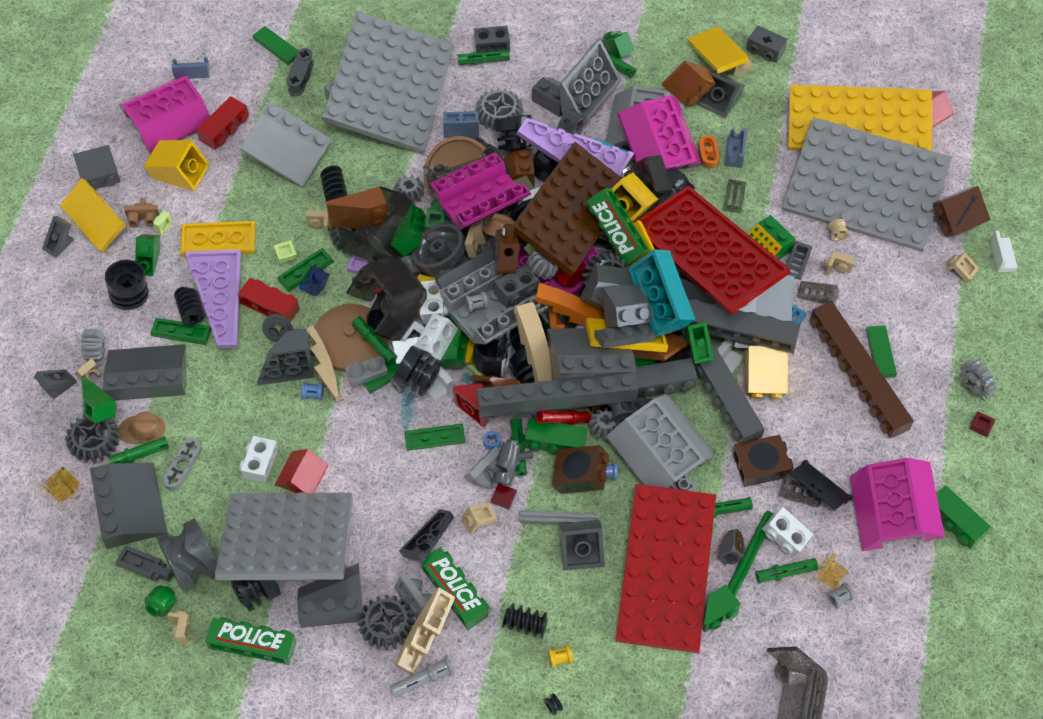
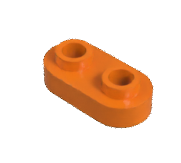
M709 135L701 137L698 145L701 162L705 167L714 168L718 165L720 159L717 141Z

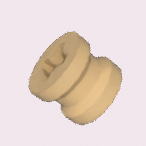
M835 219L828 224L833 241L844 240L849 236L844 219Z

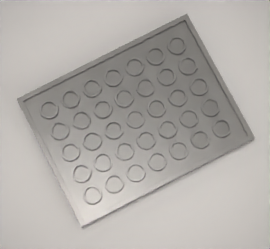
M356 11L322 121L424 154L454 44Z
M813 117L782 210L827 224L835 219H844L848 230L923 252L935 214L933 203L940 198L952 157Z

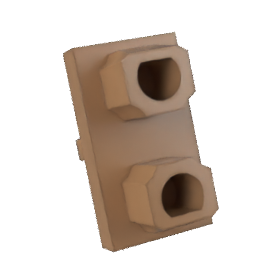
M141 198L139 204L124 206L130 227H137L139 220H145L146 225L153 226L154 219L160 215L158 205L146 203L145 198Z

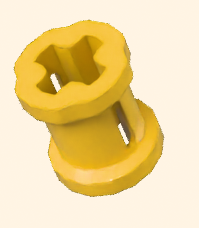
M569 645L556 650L548 649L552 668L556 667L557 664L573 663Z

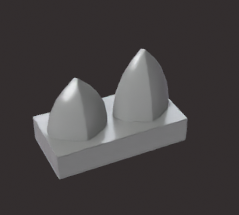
M381 355L361 363L354 362L352 366L345 368L352 387L388 375V370Z
M497 447L491 449L464 477L469 482L473 480L484 488L492 489V478L485 468L487 467L494 472L501 471L499 467H496L500 450Z
M406 573L399 577L394 588L404 600V603L410 605V611L414 612V617L417 620L432 594H421L419 591L423 581L409 578Z

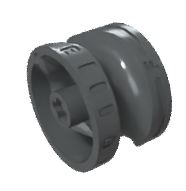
M448 223L436 225L422 234L420 245L412 250V259L425 276L434 278L435 274L440 270L451 269L452 267L457 268L472 258L468 256L465 247L466 237L462 231L455 225Z
M195 518L183 523V531L178 536L165 532L156 537L183 593L194 588V580L199 575H206L210 579L215 577L217 561Z

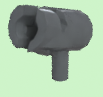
M507 440L506 443L502 442L496 467H499L501 471L494 472L492 482L512 486L517 473L516 466L521 460L532 459L534 457L533 451L520 452L521 447L518 446V442L513 440Z

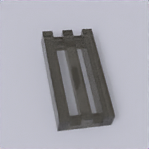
M728 180L723 211H738L737 213L741 214L746 182ZM731 184H735L732 204L728 205ZM740 185L742 189L739 206H735L738 186Z

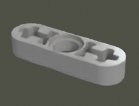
M190 438L183 442L164 475L163 482L169 491H176L181 488L199 457L201 446L197 439ZM195 445L196 449H191L189 453L188 447ZM180 461L188 462V465L183 469L177 467ZM176 476L177 482L170 484L169 480H173Z

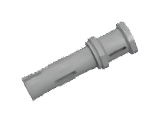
M445 656L443 660L433 665L428 664L423 671L390 685V688L396 698L431 680L432 682H437L438 678L446 674H454V670L448 657Z

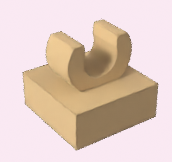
M91 358L76 371L75 375L78 379L85 376L92 382L89 374L93 373L98 377L100 372L97 369H93L96 363Z

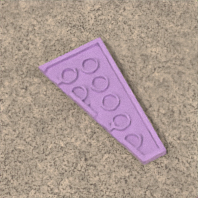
M529 118L525 119L516 135L558 163L571 145L577 142L619 176L634 152L619 150L615 146L603 145L600 141L585 136L566 133L565 130L560 128L557 130L548 127L545 123Z
M241 250L185 252L218 349L238 348L240 304L238 293L241 280Z

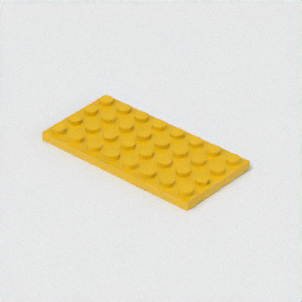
M790 84L788 150L802 151L812 119L815 117L932 151V90Z

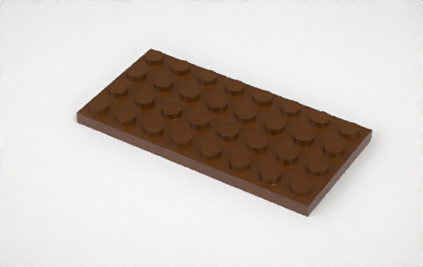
M574 142L514 222V233L568 275L572 276L603 231L598 224L599 220L590 212L587 200L604 188H613L622 177L577 142Z

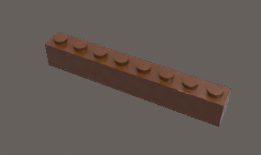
M833 301L814 308L810 317L812 327L818 330L821 340L824 343L826 342L831 355L837 358L841 370L847 373L851 385L857 388L861 400L867 403L871 415L879 421L881 430L887 433L890 438L910 430L914 420Z

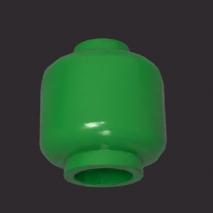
M168 586L154 587L145 597V609L154 617L167 615L176 603L174 591Z

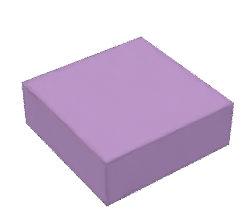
M353 254L347 266V272L358 275L365 273L371 259Z

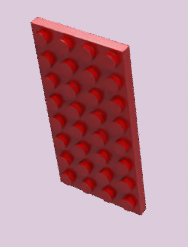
M689 185L638 219L642 222L654 249L669 250L671 255L673 254L676 268L730 315L790 274V269Z
M635 484L615 642L699 654L716 494Z

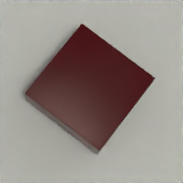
M977 411L969 429L988 437L995 419Z
M498 483L491 498V503L510 509L517 490Z

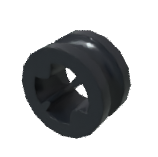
M552 693L549 699L544 698V703L551 714L556 715L558 710H563V706L558 697Z

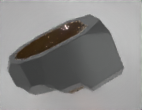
M738 529L729 530L723 536L722 543L719 545V559L724 564H735L741 562L745 555L743 535Z

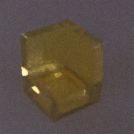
M62 466L48 478L43 488L59 503H62L75 492L80 483Z
M834 553L821 569L818 579L831 588L836 589L848 570L835 562L837 555Z

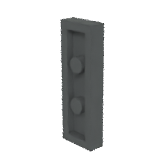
M647 324L595 330L594 338L603 348L651 342L655 340L656 336Z

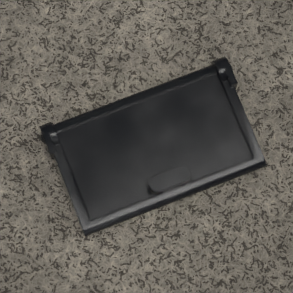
M807 459L790 472L793 478L807 488V493L815 499L820 498L835 511L853 498L851 494L846 493L809 464Z

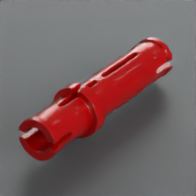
M575 410L538 411L536 420L538 423L587 424L591 420V415L588 411Z

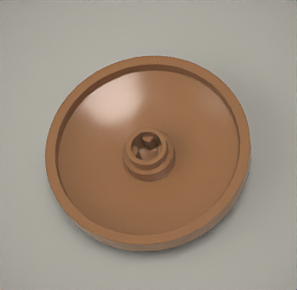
M465 136L450 137L438 143L429 153L424 165V182L430 195L435 200L437 199L430 183L490 155L489 151L478 141Z
M359 304L340 305L324 313L316 322L314 328L324 343L334 370L345 372V368L352 366L354 362L361 363L380 356L367 340H363L360 332L351 324L358 316H361L367 323L366 316L371 308ZM379 336L388 345V338Z

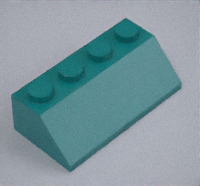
M654 249L628 268L633 283L638 284L650 303L651 323L648 324L656 334L655 337L683 329L695 321L669 250Z

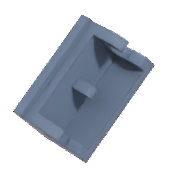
M204 57V62L179 64L176 59H172L174 79L181 75H186L188 79L209 78L210 64L208 57Z
M478 111L443 112L444 138L461 136V134L479 137Z
M742 128L740 134H735V129H731L730 136L727 137L724 166L742 168L747 129Z

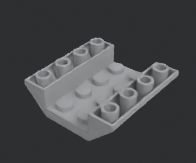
M632 86L616 94L606 143L623 149V145L629 146L617 115L618 112L638 103L672 94L669 91ZM679 102L683 112L684 105L681 102Z
M495 260L440 290V295L450 317L473 343L487 344L517 327L514 306L533 302L538 314L549 307L548 305L535 302V294L522 300L519 304L512 305L506 309L493 291L494 281L509 273H497ZM484 291L488 300V308L474 309L469 313L465 306L464 296L468 295L470 297Z
M667 394L656 397L627 417L606 436V439L643 485L671 488L682 477L696 467H701L715 456L714 452Z

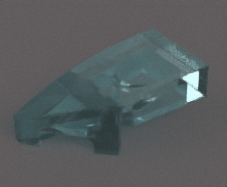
M409 386L405 391L401 404V425L405 429L409 427L414 418V409H411V406L416 399L415 392H412Z

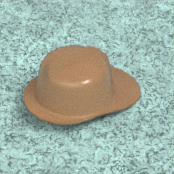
M494 213L489 223L482 225V230L495 237L496 230L503 229L504 224L513 225L514 220L506 215ZM517 236L519 247H522L524 244Z
M140 412L136 416L125 419L120 424V439L130 444L151 442L161 438L165 433L166 427L165 422L160 417L151 412Z

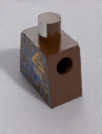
M504 224L503 229L496 230L493 255L497 273H517L519 242L517 235L514 233L515 227L512 224Z

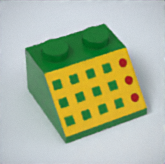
M772 215L758 222L748 233L749 236L778 260L792 251L796 240Z

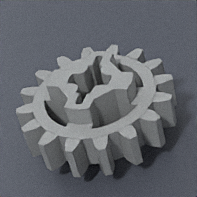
M971 359L962 364L960 375L964 377L963 382L965 386L970 388L977 398L981 397L984 400L992 396L996 391V383L992 381L994 377L990 370H986L985 365H981L979 360Z

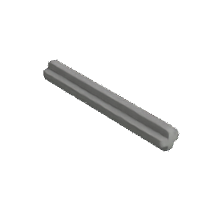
M519 511L520 522L559 524L599 519L598 514Z

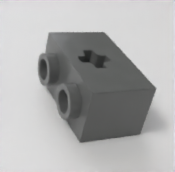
M757 25L748 38L746 49L753 54H758L769 61L777 63L786 50L788 39Z

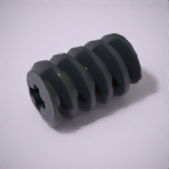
M336 165L324 168L320 173L325 201L347 196L342 169Z
M188 287L178 288L174 293V299L176 300L182 323L185 326H193L201 322L205 317V312L197 290Z
M512 603L506 610L502 628L508 623L509 630H512L516 625L517 632L520 633L525 628V634L528 635L533 630L534 637L541 632V638L543 639L548 623L547 612H544L540 617L539 610L536 609L532 615L530 607L523 612L522 605L515 610V604Z

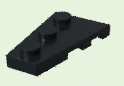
M439 509L399 550L402 556L424 562L453 520V514L450 511Z

